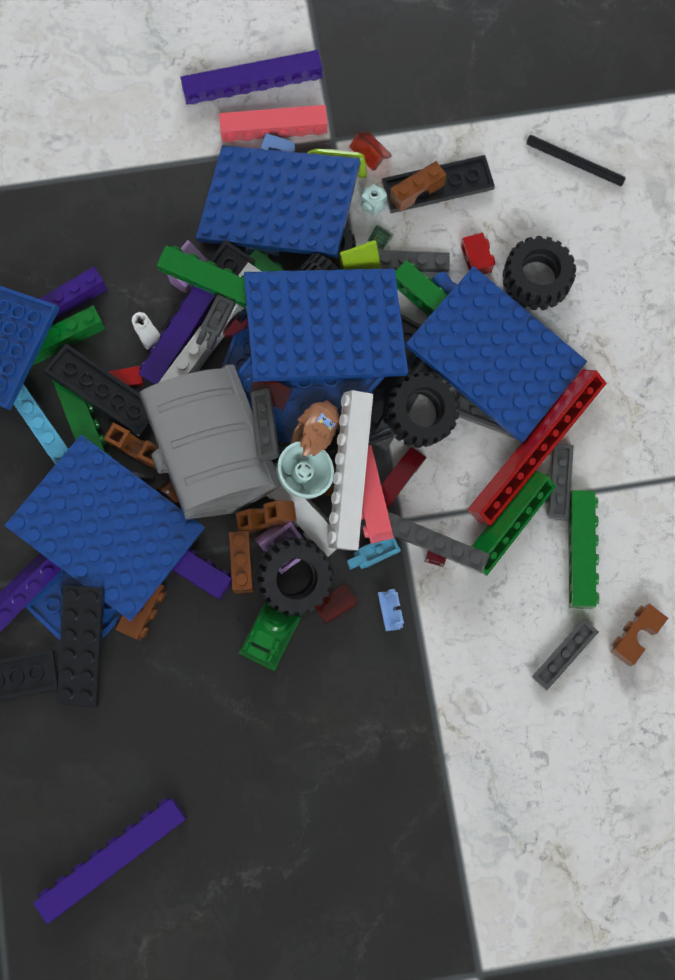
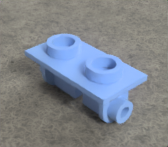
M390 589L388 592H378L385 630H400L403 628L404 621L401 610H396V607L400 606L398 592L395 589Z

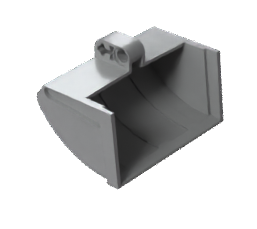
M225 365L220 369L198 371L174 377L149 386L140 392L141 401L159 447L151 456L157 472L169 474L186 520L236 513L282 487L272 460L261 463L258 459L253 412L234 365Z

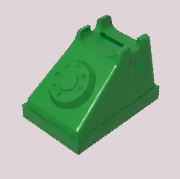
M265 601L239 654L275 671L301 617L295 614L289 616L285 612L279 613Z

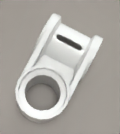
M138 312L132 317L134 329L143 346L148 350L158 344L160 333L145 313Z

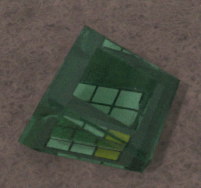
M376 225L367 241L376 240L377 247L383 250L394 234L383 226Z

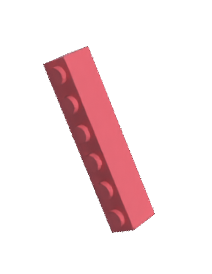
M326 105L219 113L222 142L264 139L266 133L281 138L328 133Z
M370 445L368 446L361 520L366 522V526H363L365 538L369 537L372 544L393 539L394 536L372 446Z

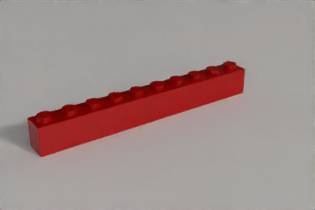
M581 370L524 442L520 444L467 510L478 522L489 526L493 524L607 383L597 370Z

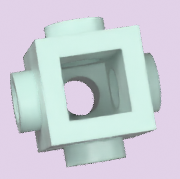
M375 184L370 188L367 187L361 194V206L373 217L387 206L385 190L381 187L378 188Z

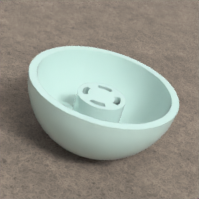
M301 441L295 442L286 447L279 457L277 463L279 482L288 493L295 497L303 499L318 497L325 493L333 482L334 466L332 460L323 449L316 456L310 454L304 457L303 447H300Z

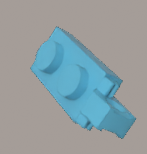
M395 538L370 543L359 548L354 553L355 557L347 560V565L350 570L358 566L361 569L367 568L401 552Z

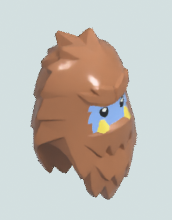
M327 400L316 402L297 419L299 422L293 432L291 444L301 441L300 447H303L304 457L310 454L316 456L322 449H326L331 444L333 437L336 435V430L339 428L340 416L338 408Z

